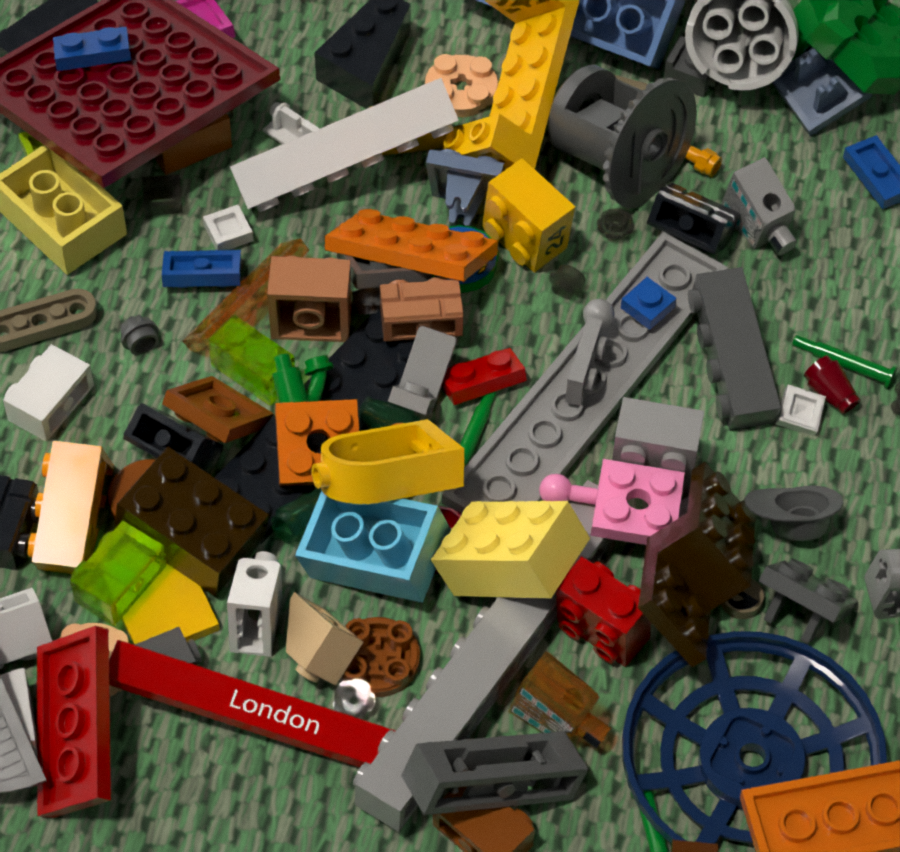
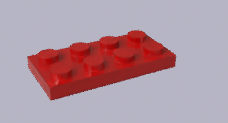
M96 625L37 646V759L47 782L37 785V816L55 818L111 801L109 629Z

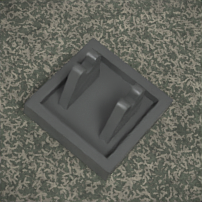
M791 558L790 562L784 560L765 567L759 582L777 592L764 620L770 624L773 621L775 622L789 598L810 609L814 613L801 637V641L806 644L813 641L825 619L834 623L849 616L858 601L849 596L851 590L847 586L830 578L826 582L811 575L814 569L797 559Z

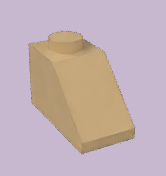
M294 592L289 602L286 653L298 663L295 670L308 680L317 683L322 678L336 685L363 644V641L325 608Z

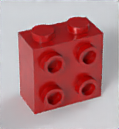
M581 556L556 590L557 619L560 622L559 627L574 640H579L582 637L592 644L594 652L607 663L613 664L617 661L624 667L631 662L651 637V622L638 609L640 588L634 585L626 586L617 580L612 571L600 562L592 563Z

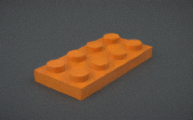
M363 209L325 235V250L465 281L497 255L498 240L485 238L480 232L468 231L462 233L449 230V227L443 224L426 225L416 223L410 217L399 216L393 218L381 215L379 211L374 209Z
M900 760L741 790L740 800L756 852H900Z

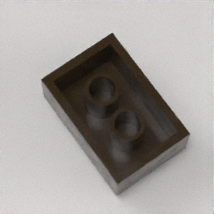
M167 447L117 503L115 528L216 596L235 574L238 560L248 558L265 538L269 514L170 447Z

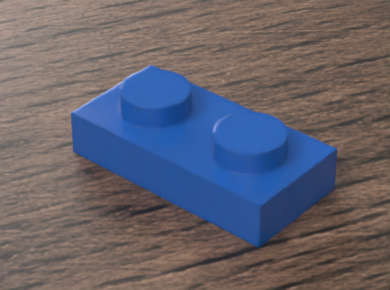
M127 26L119 28L107 27L98 31L68 33L63 36L53 37L57 71L131 61Z
M877 135L844 149V160L882 209L900 202V165Z
M241 250L164 251L162 265L163 287L240 286Z

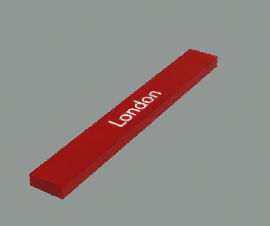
M118 639L109 659L110 686L356 767H361L365 762L371 764L379 754L378 747L383 737L389 730H393Z

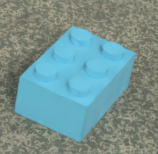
M321 491L295 556L312 579L423 603L436 570L431 558L441 546L444 537L450 533L451 528L437 505L407 499H397L375 504H351L331 499Z

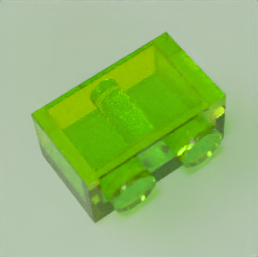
M236 315L229 319L208 339L210 360L213 367L269 406L278 399L272 374L277 372L274 357L289 353L292 366L295 367L294 355Z
M122 521L113 532L109 531L102 537L94 554L87 561L79 563L74 569L70 580L74 602L115 627L166 567L163 545L125 521Z

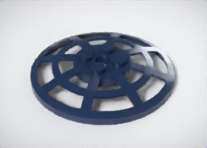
M734 631L710 635L707 643L706 660L713 682L705 684L690 693L678 704L675 710L653 696L658 687L672 674L688 665V662L677 650L668 654L649 671L636 689L627 709L622 734V762L631 793L639 809L653 828L670 843H672V840H687L676 834L660 819L649 804L644 792L668 789L681 810L696 824L703 827L695 842L716 844L721 836L728 840L753 844L750 831L727 826L735 809H743L740 800L741 790L804 778L802 774L805 766V756L826 749L829 755V773L843 771L844 762L841 744L866 735L869 745L871 766L887 763L885 736L878 714L865 691L851 674L832 658L807 644L785 636L765 632ZM734 651L762 652L782 656L793 662L783 683L758 676L730 677L723 653ZM809 669L824 677L840 691L853 707L858 717L857 719L833 727L830 719L822 709L809 697L798 691ZM735 691H757L774 695L775 698L768 711L758 708H740ZM713 697H718L723 714L715 719L707 730L687 719V716L700 704ZM791 704L806 714L820 733L800 739L794 728L784 720ZM643 711L666 725L660 746L662 772L637 773L635 765V737L638 722ZM677 733L700 746L699 766L675 770L673 748ZM745 751L757 752L763 758V763L756 767L748 766L741 761L740 754ZM701 783L707 785L710 791L720 799L710 817L691 802L682 787Z

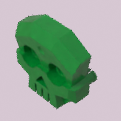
M801 0L793 9L798 21L799 34L797 48L792 60L802 55L812 46L826 60H833L863 93L895 95L900 90L899 7L888 0Z

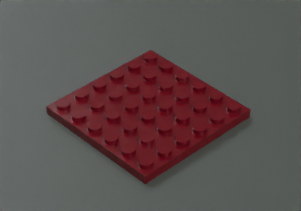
M101 0L0 58V113L98 185L105 188L277 83L281 78L277 66L174 0ZM127 26L131 61L57 71L53 37L63 36L68 33L98 31L107 27L119 28Z

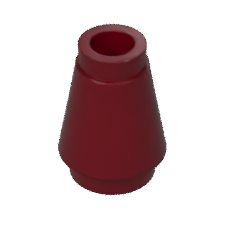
M828 355L823 356L804 373V377L808 380L807 386L815 393L826 396L825 401L836 410H839L842 415L860 403L861 399L857 396L838 360L833 361Z

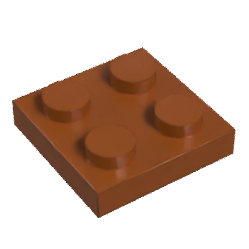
M213 376L168 389L162 402L164 406L175 412L177 418L197 425L206 431L208 437L223 443L260 431L274 415L268 409Z

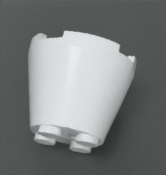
M698 0L686 24L685 41L690 59L702 75L705 73L712 79L729 85L728 89L752 90L764 87L781 76L795 54L799 32L797 20L789 0Z

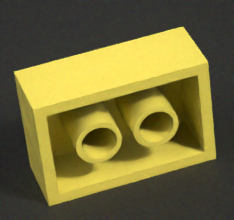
M45 145L0 173V212L66 275L127 235L123 205L103 187Z
M568 501L471 502L463 510L462 516L450 533L444 537L441 546L431 558V561L454 596L552 598L590 540V537Z

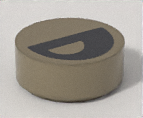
M752 579L749 588L722 603V608L728 615L734 618H752L762 608L764 599L763 589L758 582Z

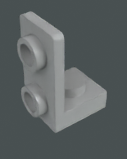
M420 326L400 384L393 386L388 402L424 415L432 413L457 343V338L426 326Z

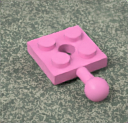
M603 459L598 489L571 485L565 476L550 474L542 480L539 494L543 501L570 500L595 505L590 536L646 545L648 537L678 519L685 472ZM639 498L646 501L649 506L641 510L634 509L627 501Z

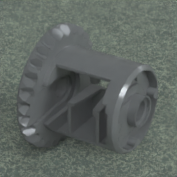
M587 65L571 74L559 88L550 108L547 124L548 137L555 150L572 158L576 156L606 171L603 180L606 183L605 188L610 194L611 199L623 207L637 208L643 206L659 189L664 187L681 167L695 130L696 100L691 88L678 79L676 80L671 77L666 79L660 78L655 83L647 84L645 90H640L618 80L612 72L597 65Z

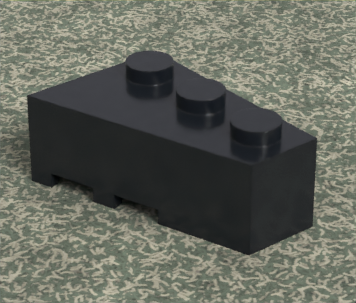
M369 0L315 51L316 80L365 109L377 105V101L383 88L386 87L393 66L397 63L411 33V4L404 0Z

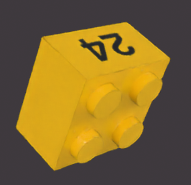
M521 158L488 182L482 227L491 239L498 240L510 252L516 263L521 266L526 265L535 273L567 249L575 206Z

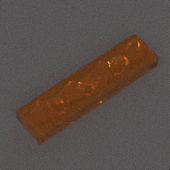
M302 239L282 242L240 283V286H237L182 340L186 347L192 352L205 350L212 352L222 346L228 338L225 334L233 326L237 327L247 321L253 314L250 309L258 301L262 302L268 299L267 291L271 256H297L302 258L309 251V248Z

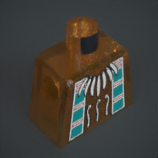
M545 651L521 682L508 710L510 714L541 733L565 731L570 741L577 734L596 749L612 729V727L592 714L600 699L598 693L547 651Z

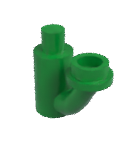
M289 353L274 357L277 372L272 374L279 403L321 400L327 371L334 368L333 362H329L328 355L313 357L305 361L306 369H304V373L306 376L312 375L307 393L299 367L292 366Z

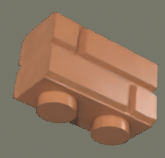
M434 277L424 282L409 283L406 280H394L389 284L380 285V312L384 341L415 339L420 326H426L451 336H463V307L459 280Z

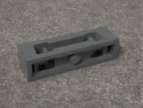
M565 731L417 743L401 776L423 815L573 800L588 771V767ZM537 780L544 786L543 789L527 790L528 786H534ZM468 786L462 797L441 799L446 788L450 790L451 794H456L459 792V787Z

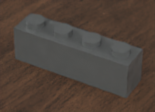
M738 267L696 274L693 288L688 291V303L691 312L698 315L700 323L697 326L698 341L701 348L707 349L709 360L706 362V369L710 383H716L719 395L716 396V409L719 418L726 419L729 431L775 423L780 413L781 405L743 268Z

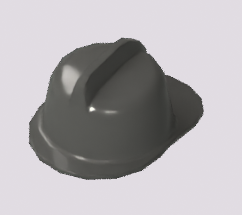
M814 485L795 488L758 489L748 493L744 498L745 506L751 512L770 519L773 531L780 538L788 541H810L825 535L830 526L831 517L840 511L843 505L842 496L838 492L824 486Z

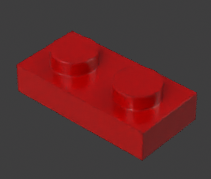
M507 348L494 351L489 355L465 363H458L448 368L441 387L452 404L457 405L527 381L526 370L512 349Z

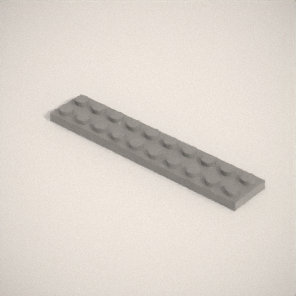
M662 232L606 299L612 305L615 315L612 324L608 328L603 329L601 336L607 337V345L602 361L595 359L593 368L598 369L593 392L585 391L581 406L565 402L567 379L583 332V326L464 467V487L445 490L442 493V503L462 513L471 502L543 501L539 494L542 480L550 474H561L564 476L621 407L623 397L630 396L695 316L696 313H692L689 307L688 291L693 288L696 274L726 270L728 267ZM646 277L652 279L677 298L676 307L651 330L621 309V299Z

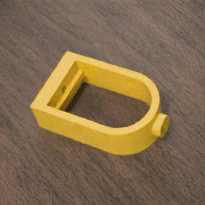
M428 419L341 434L326 440L321 445V463L312 465V479L316 488H321L322 492L329 498L351 504H375L464 487V448Z

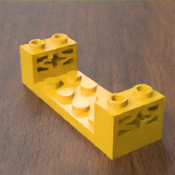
M484 0L515 23L510 34L511 39L506 58L502 63L498 87L493 96L492 109L489 117L453 127L454 131L447 133L444 137L443 149H451L459 152L461 155L475 158L480 156L492 157L498 162L504 163L505 170L523 158L535 169L580 0Z

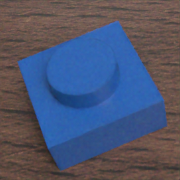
M646 277L621 299V309L651 330L676 307L677 298L652 279Z

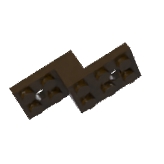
M706 462L692 469L687 513L647 538L638 609L691 667L706 660L711 610L751 586L752 566L754 565L753 549L756 515L745 506L744 500L740 502L733 494L725 476L718 471L714 472Z

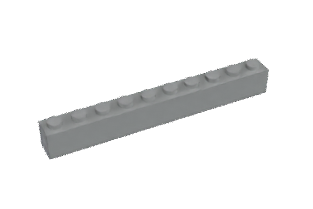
M587 480L583 485L585 487L598 489V485L594 484L589 480ZM569 500L568 502L590 537L575 563L581 556L592 563L599 562L614 540L590 536L595 505ZM556 592L552 598L496 597L495 602L490 608L484 606L480 610L473 623L474 629L467 638L461 636L451 650L450 661L444 669L437 667L427 682V691L421 699L414 698L409 703L402 716L403 722L396 732L389 730L378 747L379 754L371 764L365 762L356 773L353 785L355 786V805L398 832L402 829L418 807L417 802L401 776L415 745L426 742L463 740L471 736L556 621Z

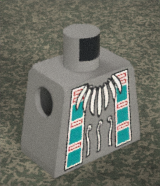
M764 157L733 172L721 205L740 213L736 228L754 249L770 242L778 255L786 254L796 246L797 241L788 228L796 212L795 206L767 159Z

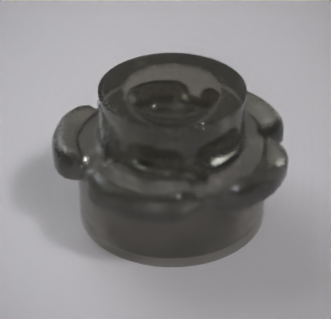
M617 208L607 209L601 213V218L597 220V228L607 240L621 241L633 232L634 223L631 222L633 218L625 210Z
M560 265L556 273L552 272L549 275V281L553 284L551 289L556 295L570 300L573 295L576 297L582 296L586 279L576 268L569 265Z
M363 680L344 681L338 685L334 692L333 707L335 711L363 720L366 717V713L374 708L375 696L369 691L370 686ZM353 696L358 698L356 704L350 703V699Z

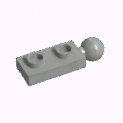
M594 299L584 308L583 319L585 325L567 379L565 401L567 403L581 406L585 391L593 392L598 369L593 368L595 359L602 361L607 345V337L601 336L603 329L608 328L612 324L615 315L612 305L604 299Z

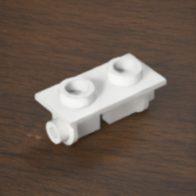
M276 102L272 105L269 112L273 116V121L263 128V132L279 143L285 144L320 128L291 110L287 103L280 104Z

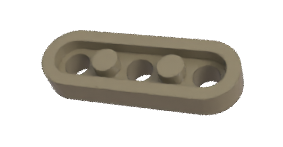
M70 289L0 310V333H8L7 335L0 336V352L91 325L97 317L94 296L84 289ZM75 310H83L81 313L71 314ZM38 321H45V322H46V323L41 324V325H37V326L34 325V324H35L36 322H38Z

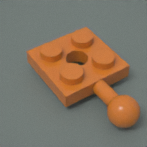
M357 399L275 403L279 487L314 485L311 473L312 465L321 463V453H315L308 448L307 438L313 433H323L330 439L337 435L359 431Z

